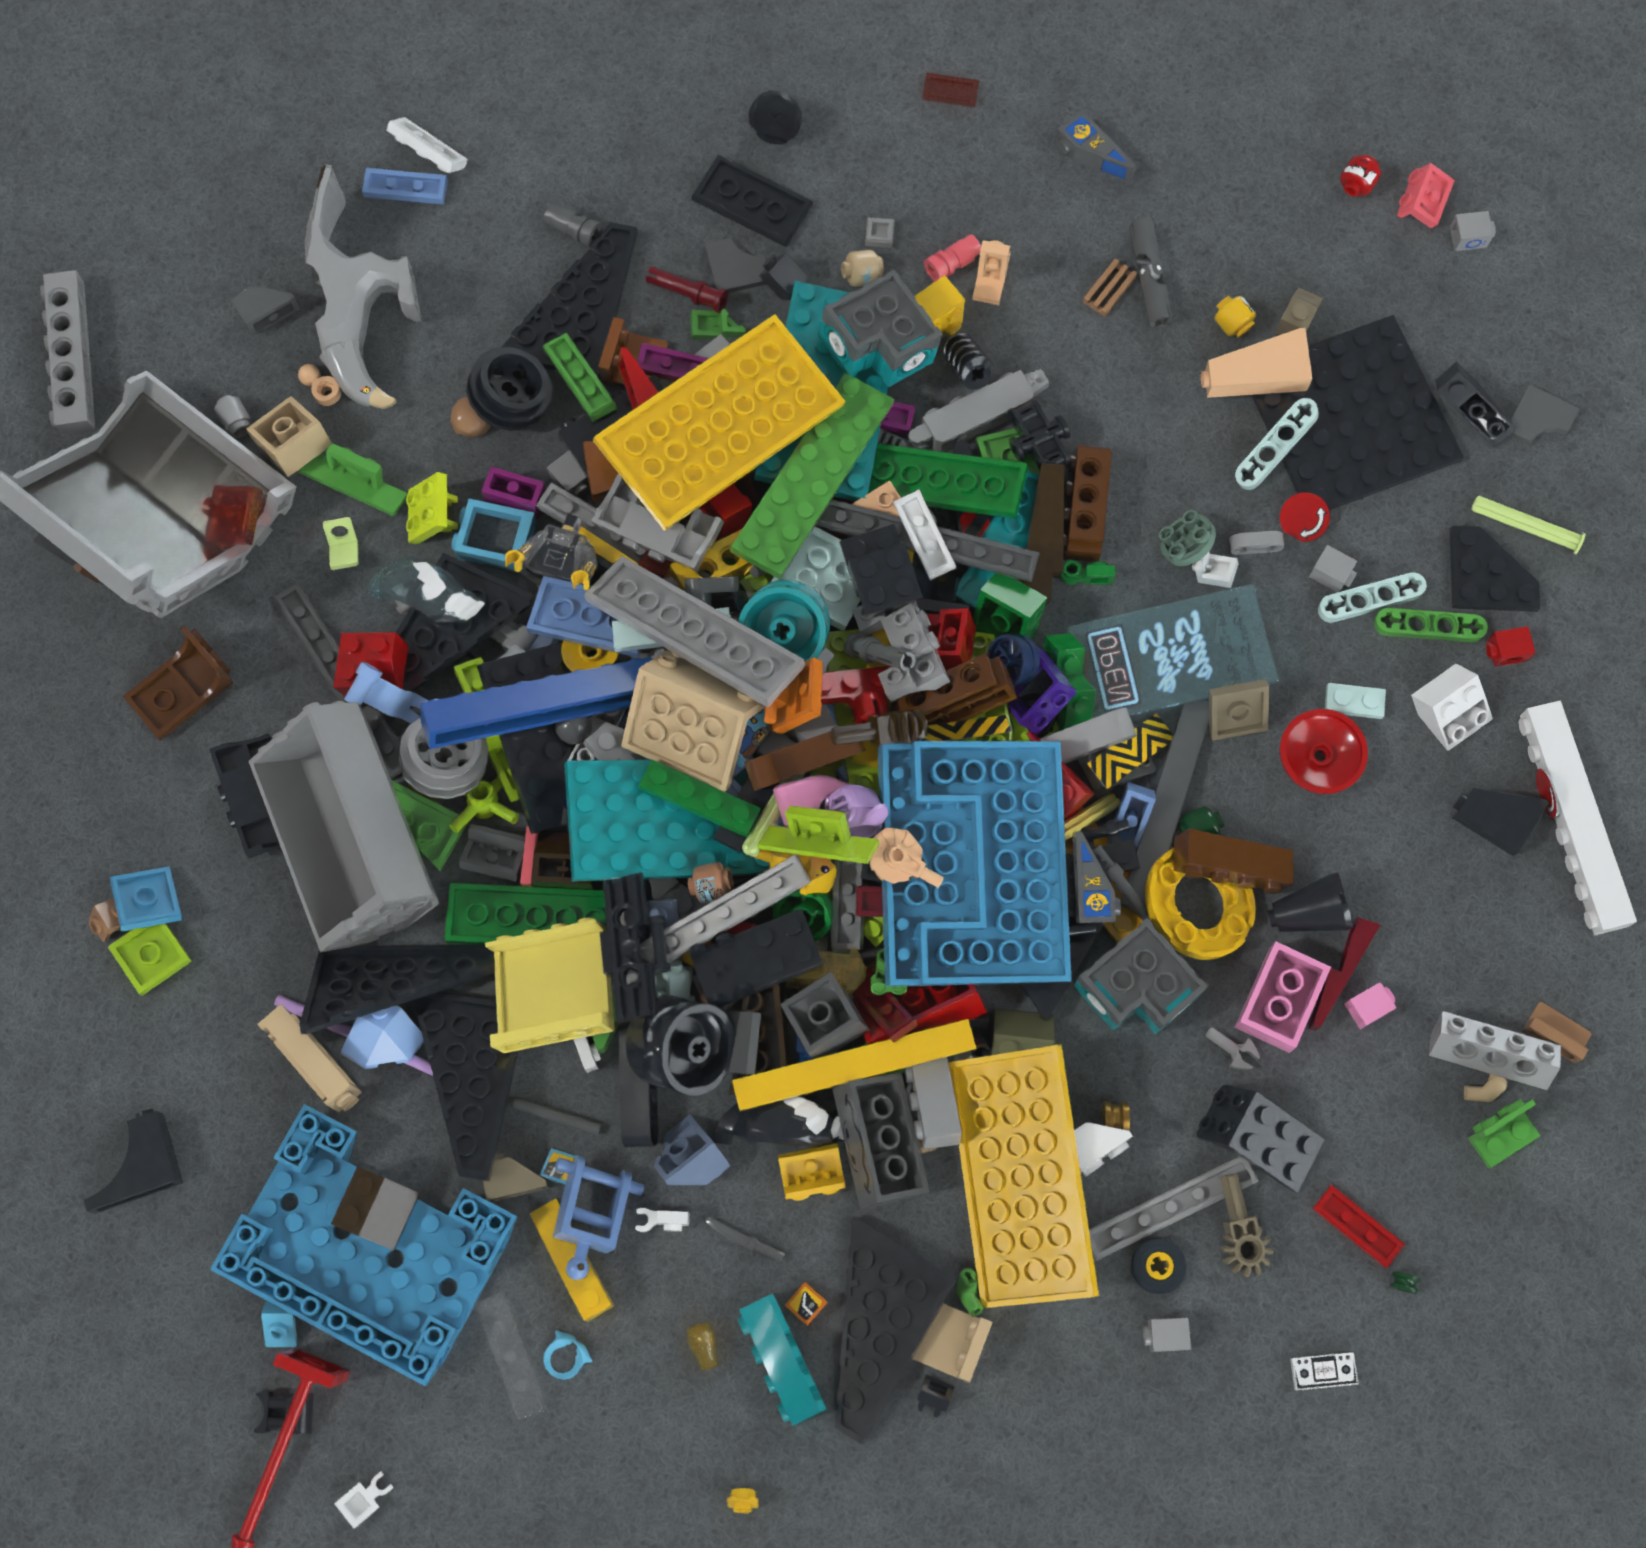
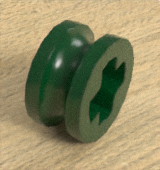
M1401 1272L1392 1273L1395 1281L1390 1283V1288L1418 1294L1416 1284L1420 1283L1421 1279L1419 1277Z

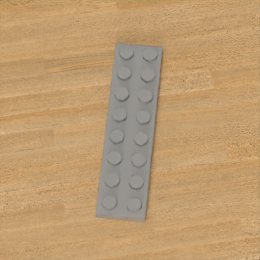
M621 556L584 594L586 602L767 708L805 667L803 658L624 556Z

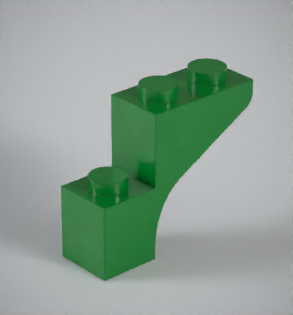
M1072 633L1046 635L1044 651L1047 652L1077 691L1072 699L1056 715L1059 731L1092 719L1096 689L1082 675L1085 647Z

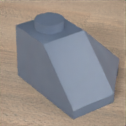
M691 1114L666 1132L663 1140L665 1149L662 1156H657L654 1168L667 1185H708L731 1166Z

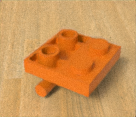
M814 657L805 661L803 670L768 708L765 707L764 722L772 724V731L783 734L820 716L822 707L823 661Z

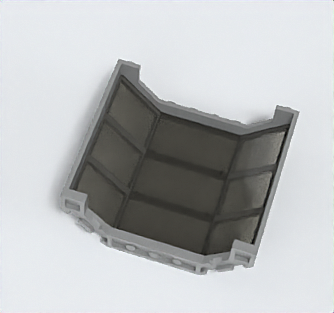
M148 371L131 376L126 380L121 404L98 433L87 439L80 440L77 444L67 449L60 450L57 454L45 460L38 461L35 465L23 471L16 472L13 476L0 470V501L127 603L135 604L140 609L152 612L160 618L240 572L249 562L245 557L255 544L261 547L273 531L269 526L280 513L285 516L289 511L296 491V486Z

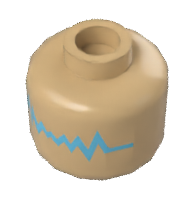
M873 250L851 251L847 255L845 262L841 264L843 278H847L849 284L853 287H863L883 276L882 258L877 256Z

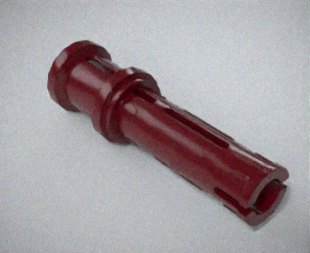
M651 266L648 270L649 273L658 276L655 278L646 275V282L648 284H653L691 298L694 305H706L713 308L714 312L718 314L726 306L728 300V291L726 289L717 290L709 287L704 281L694 283L654 266Z

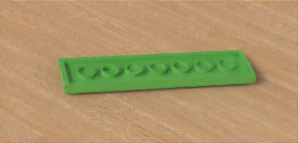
M846 372L835 387L846 401L844 406L805 433L730 549V552L779 580H781L894 403L893 398L857 378L849 376Z

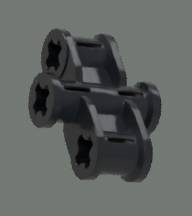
M1034 397L1029 399V403L1017 409H1008L1009 419L1020 436L1018 438H1009L1011 451L1018 461L1024 460V456L1030 454L1039 472L1042 464H1064L1066 469L1071 467L1069 454L1059 440L1070 437L1068 425L1061 415L1055 416L1054 420L1049 422L1039 402Z

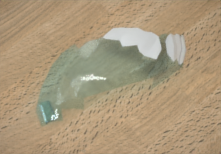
M404 556L382 568L369 581L365 593L378 600H381L384 596L393 602V599L398 600L423 612L435 622H466L476 615L485 604L483 599L476 598L473 592L461 590L456 579L446 570L414 556Z

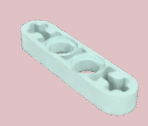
M1302 398L1296 401L1238 466L1235 477L1241 488L1252 490L1258 487L1316 422L1319 412L1313 400ZM1308 407H1311V416L1304 415L1299 420V424L1302 427L1298 428L1295 422L1301 415L1299 409L1303 408L1306 410ZM1291 427L1295 431L1294 436L1290 440H1282L1278 437L1280 429ZM1265 448H1271L1276 452L1274 459L1269 462H1264L1259 458L1260 452ZM1255 460L1260 467L1264 468V470L1261 471L1260 468L1257 467V469L1253 472L1255 479L1253 481L1247 479L1244 482V477L1242 473L1245 471L1247 473H1250L1255 468L1254 463H1252V461Z
M1407 573L1330 594L1320 602L1318 614L1324 621L1332 623L1414 601L1425 592L1426 580L1418 573ZM1409 581L1419 586L1415 592L1410 588L1403 590L1401 594L1399 592V589L1406 587ZM1388 588L1392 592L1393 598L1389 601L1382 600L1378 595V589ZM1354 595L1362 596L1366 601V606L1363 608L1353 606L1351 597ZM1342 598L1345 599V606L1338 608L1334 615L1331 611L1325 610L1328 603L1335 607L1343 603Z

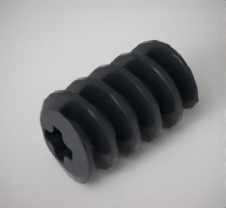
M957 332L951 335L943 346L942 354L944 360L966 388L979 389L984 387L991 379V361L968 333Z

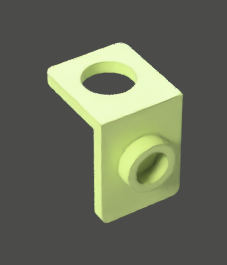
M345 517L324 521L323 528L329 544L331 570L359 565L358 540L351 518ZM336 526H343L348 530V533L345 536L338 537L333 535L331 531Z

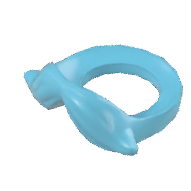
M556 1330V1338L544 1352L543 1361L550 1375L557 1379L566 1380L573 1378L583 1365L591 1363L592 1359L585 1345L578 1342L572 1334ZM573 1342L577 1346L574 1367L566 1373L555 1371L551 1366V1355L556 1349Z

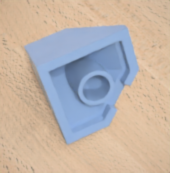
M396 1005L357 1018L342 1047L341 1054L364 1069L376 1068L378 1064L396 1062V1064L406 1063L410 1061L423 1045L424 1040L422 1032L403 1009Z

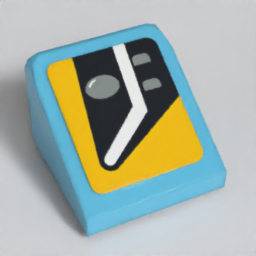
M551 1148L541 1170L540 1177L565 1185L568 1173L555 1170L556 1161L558 1158L573 1161L575 1156Z

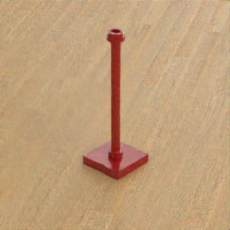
M295 1347L277 1353L273 1365L298 1375V1378L301 1380L240 1533L232 1535L231 1548L254 1547L255 1541L251 1539L312 1384L318 1383L328 1388H333L345 1383L351 1370Z

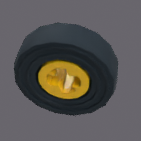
M1161 1238L1147 1240L1138 1246L1132 1256L1131 1270L1133 1278L1148 1293L1158 1295L1170 1293L1178 1288L1185 1278L1187 1269L1185 1256L1180 1248L1170 1240ZM1154 1258H1158L1160 1262H1166L1167 1268H1163L1166 1271L1163 1275H1160L1158 1271L1153 1272L1151 1270V1265L1155 1264L1152 1261Z

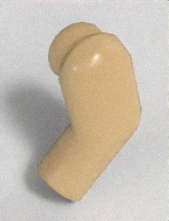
M1490 1074L1488 1082L1483 1087L1465 1085L1464 1100L1493 1102L1506 1090L1507 1080Z

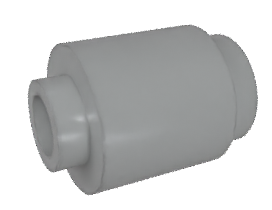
M231 395L220 398L214 411L224 430L235 439L249 434L246 428L251 426L252 421L240 398L232 397Z

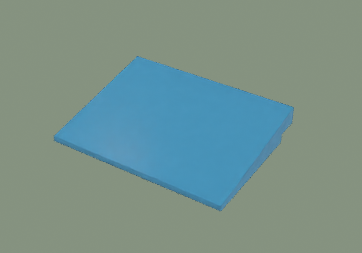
M915 741L913 743L878 746L879 799L881 804H885L888 808V816L882 824L881 831L885 828L909 831L922 847V861L926 864L925 867L944 877L938 888L921 878L909 877L910 880L897 882V884L882 880L885 987L1071 982L1061 741Z

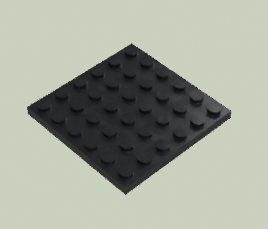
M1394 315L1308 345L1312 381L1307 391L1251 395L1268 432L1299 399L1309 398L1316 403L1319 412L1316 422L1286 454L1282 462L1297 494L1304 492L1315 494L1325 501L1329 510L1461 462L1464 458ZM1308 407L1306 410L1303 408L1299 409L1301 415L1295 422L1298 428L1302 427L1299 424V420L1304 415L1311 416V407ZM1283 427L1280 429L1278 437L1282 440H1290L1294 436L1295 431L1291 427Z

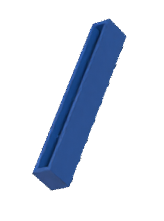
M652 657L634 658L627 662L605 664L601 667L587 670L579 669L572 673L557 676L549 675L543 679L520 681L513 685L490 687L483 691L461 693L453 697L436 698L420 703V720L429 749L630 708L638 670L641 666L651 661Z

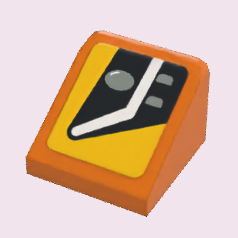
M804 1282L785 1306L808 1326L828 1302Z

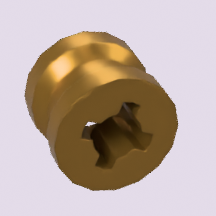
M1103 1102L1102 1125L1129 1131V1103L1121 1102L1119 1105H1113L1111 1102Z

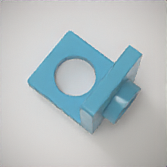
M266 1300L261 1313L265 1346L296 1347L297 1334L294 1315Z

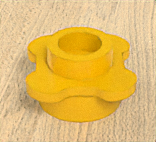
M732 1489L731 1497L727 1498V1506L733 1508V1511L737 1513H750L752 1509H756L759 1506L756 1491L752 1489Z

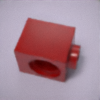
M1528 626L1494 632L1486 643V654L1489 659L1493 660L1494 667L1527 662L1535 654Z

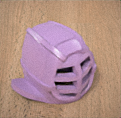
M846 784L832 792L825 799L824 810L845 812L851 836L871 838L877 835L888 816L887 806L881 804L875 791L863 786Z

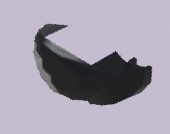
M802 1095L743 1111L739 1110L737 1102L723 1114L714 1128L713 1137L715 1144L731 1145L733 1137L737 1136L751 1143L750 1141L810 1148L844 1141L837 1109L827 1112L815 1101Z

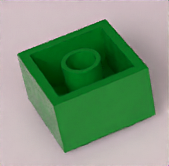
M995 573L981 588L973 616L976 631L994 634L995 639L1005 634H1022L1033 639L1037 634L1047 597L1013 577Z

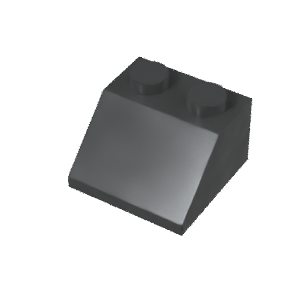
M829 972L780 1004L807 1053L814 1059L834 1054L869 1031L857 1007L832 972Z

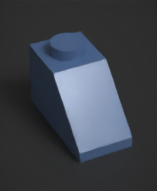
M1127 782L1114 819L1116 822L1128 819L1130 830L1119 833L1121 841L1132 838L1137 851L1156 801V795L1154 790ZM1109 836V839H1108V843H1109V844L1112 843L1110 836Z

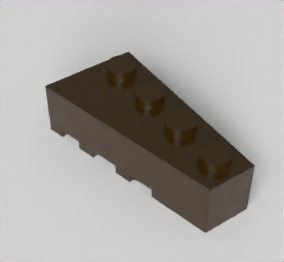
M783 982L743 998L742 1012L761 1013L755 1074L791 1065L786 1014L780 1005L785 1002ZM733 1074L732 1080L751 1076L753 1074ZM732 1082L730 1084L729 1095H735V1090Z

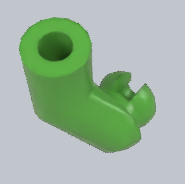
M965 1268L959 1274L956 1293L972 1317H976L984 1310V1307L976 1297L978 1289L977 1274L973 1269Z

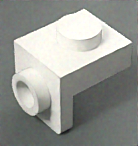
M1208 552L1202 559L1192 564V570L1196 572L1198 583L1231 588L1239 564L1237 558L1214 555Z

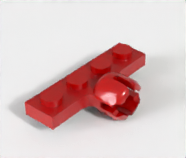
M892 666L822 673V705L847 703L851 708L856 724L866 723L868 716L889 712L885 698L888 697L878 674Z

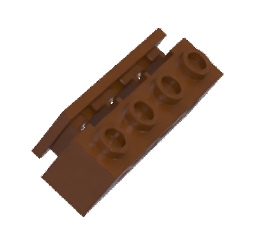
M1077 445L1075 455L1070 454L1071 467L1068 468V471L1073 472L1072 481L1068 480L1066 486V497L1071 499L1070 507L1065 506L1064 523L1068 524L1067 533H1064L1063 539L1064 559L1099 562L1104 540L1112 457L1110 448Z
M985 653L946 670L950 679L949 683L936 690L917 691L896 699L897 701L892 703L894 711L921 710L925 712L927 724L934 725L971 719L1017 699V695L1009 671L1000 657L989 659Z

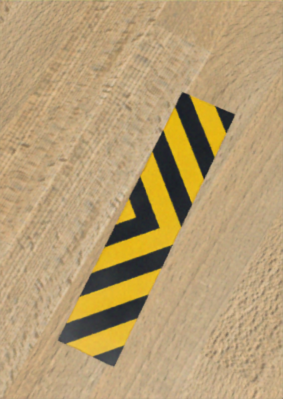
M1006 715L928 725L927 736L918 741H950L1012 732Z

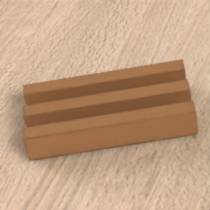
M1117 259L1113 260L1083 298V303L1106 317L1137 277V272L1134 270L1132 272L1129 271L1128 266L1125 264L1121 266L1119 264L1120 261ZM1115 270H1117V274L1106 286V288L1102 291V293L1095 300V302H1093L1092 298L1100 290V288L1111 276V274ZM1123 275L1126 276V280L1122 283L1119 289L1107 302L1104 308H1102L1100 304L1108 296V294L1119 282V280L1123 277Z

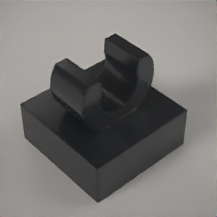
M926 1375L917 1398L919 1400L918 1410L922 1412L924 1405L928 1404L936 1408L933 1417L938 1418L941 1411H947L955 1386Z

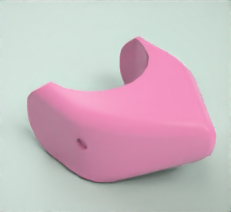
M815 775L776 785L773 788V793L785 827L789 828L785 812L790 805L820 809L822 801L827 796L847 783L830 776Z

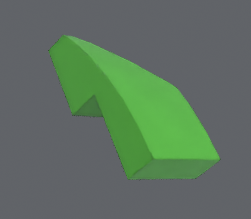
M725 309L719 314L709 310H692L690 313L691 340L715 339L720 334L724 338L741 337L745 334V328L742 325L739 327L728 316L729 313Z

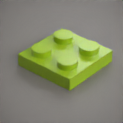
M167 923L133 929L108 946L141 996L192 962Z

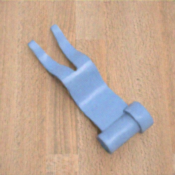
M365 662L360 663L356 670L358 675L346 694L345 701L348 703L357 702L359 706L364 702L389 716L401 718L410 724L420 718L417 713L410 709V706L420 709V703L428 702L427 699L414 692L403 690L380 678L382 672L374 666Z

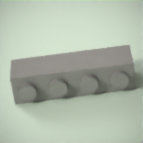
M947 1057L904 1068L906 1083H911L913 1092L909 1093L911 1111H917L918 1121H914L916 1139H922L923 1149L960 1145L962 1132Z

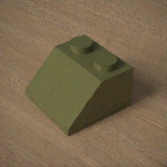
M995 1009L990 1055L1054 1045L1053 1015L1047 1021H1044L1040 1018V1014Z

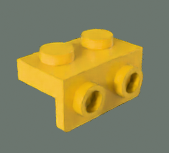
M837 1143L778 1154L786 1199L800 1201L807 1199L813 1194L831 1195L839 1192L840 1189L846 1188Z

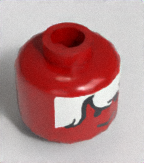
M1369 155L1351 158L1340 176L1344 191L1352 197L1369 195L1381 177L1379 163Z

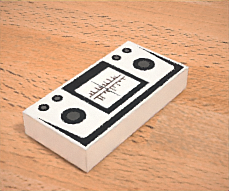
M1354 1352L1290 1358L1295 1390L1358 1384Z

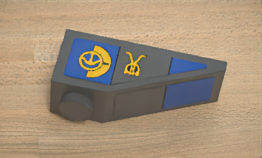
M1083 110L1058 128L1055 142L1062 154H1068L1076 162L1123 180L1130 181L1133 179L1136 165Z
M1082 831L1074 832L1072 834L1076 923L1116 922V916H1120L1121 913L1120 898H1115V891Z

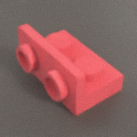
M1432 163L1415 169L1410 174L1407 189L1399 201L1400 207L1397 216L1403 218L1411 214L1429 228L1437 226L1455 180Z

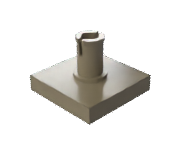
M1266 679L1241 684L1230 682V686L1228 683H1225L1219 688L1209 689V735L1212 741L1268 731L1269 685Z

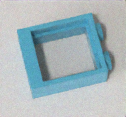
M468 499L467 506L462 507L459 523L461 526L459 533H455L452 539V549L457 559L516 572L514 571L515 563H510L507 567L505 566V554L467 546L475 515L479 513L520 522L512 550L521 552L532 543L537 526L535 513Z

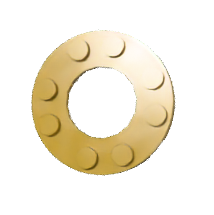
M1174 848L1161 855L1151 867L1145 885L1146 908L1155 930L1159 934L1161 933L1176 951L1199 960L1221 958L1243 945L1250 928L1254 925L1256 915L1255 897L1252 888H1240L1238 884L1230 882H1212L1218 888L1223 899L1224 910L1222 918L1211 929H1198L1191 922L1184 920L1180 916L1181 912L1178 911L1175 905V889L1180 880L1185 876V873L1174 871Z

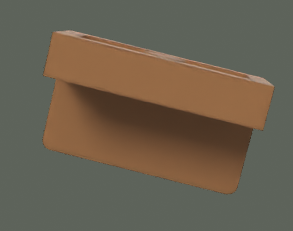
M1539 1002L1522 1029V1032L1531 1037L1561 1045V1056L1573 1063L1584 1059L1589 1050L1585 1046L1592 1035L1590 1031L1543 1002Z

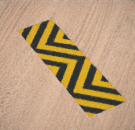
M1157 713L1135 728L1137 736L1109 747L1087 763L1106 789L1110 788L1171 742L1173 734Z

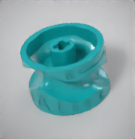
M777 580L761 587L743 607L738 620L739 623L803 658L804 662L813 657L817 659L830 632V615L825 601L812 587L796 580ZM782 623L784 626H789V628L786 631H783L780 628L782 626Z

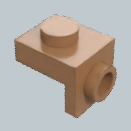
M114 898L95 905L89 917V926L95 935H99L102 942L109 940L113 932L120 930Z

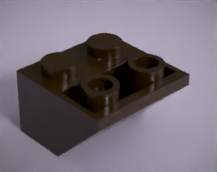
M540 831L533 859L532 883L534 887L595 890V881H572L569 832Z

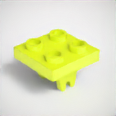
M436 472L408 490L406 497L408 505L406 530L408 531L409 543L420 544L439 532H452V529H458L457 522L447 519V506H452V503H458V496L447 493V474Z

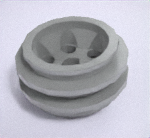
M419 718L408 726L401 737L399 766L403 778L413 789L434 798L449 799L465 795L475 788L484 776L488 745L485 738L429 749ZM424 745L428 747L426 752L419 751ZM456 745L460 746L463 750L457 749ZM461 762H464V763H465V764H464L463 766H461V767L458 766V764L461 763Z

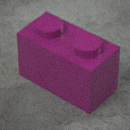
M491 466L481 492L485 502L534 512L536 519L539 520L542 511L537 509L536 505L545 493L546 486L543 481Z

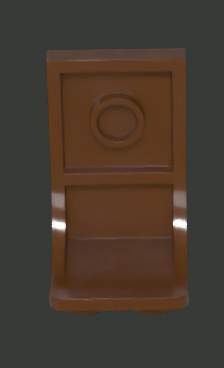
M185 625L180 628L185 635L184 642L176 654L123 696L160 741L233 684L232 680L227 676L231 672L227 665L195 628L190 632Z

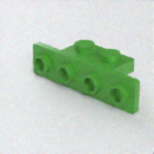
M333 443L326 450V455L320 454L297 471L306 477L391 516L396 515L407 497L406 492L383 482L382 467L376 461L370 458H363L349 448L339 447Z

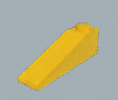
M557 1198L529 1214L583 1320L588 1322L614 1307V1304L588 1256L586 1261L589 1264V1272L584 1279L573 1280L567 1275L566 1266L568 1261L574 1258L577 1245L552 1237L560 1204Z

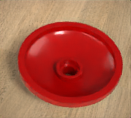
M1314 709L1300 714L1289 723L1281 737L1279 754L1286 774L1295 784L1309 792L1327 795L1348 789L1360 778L1367 764L1368 747L1363 732L1348 716L1330 709ZM1315 753H1322L1325 759L1323 761L1317 760Z

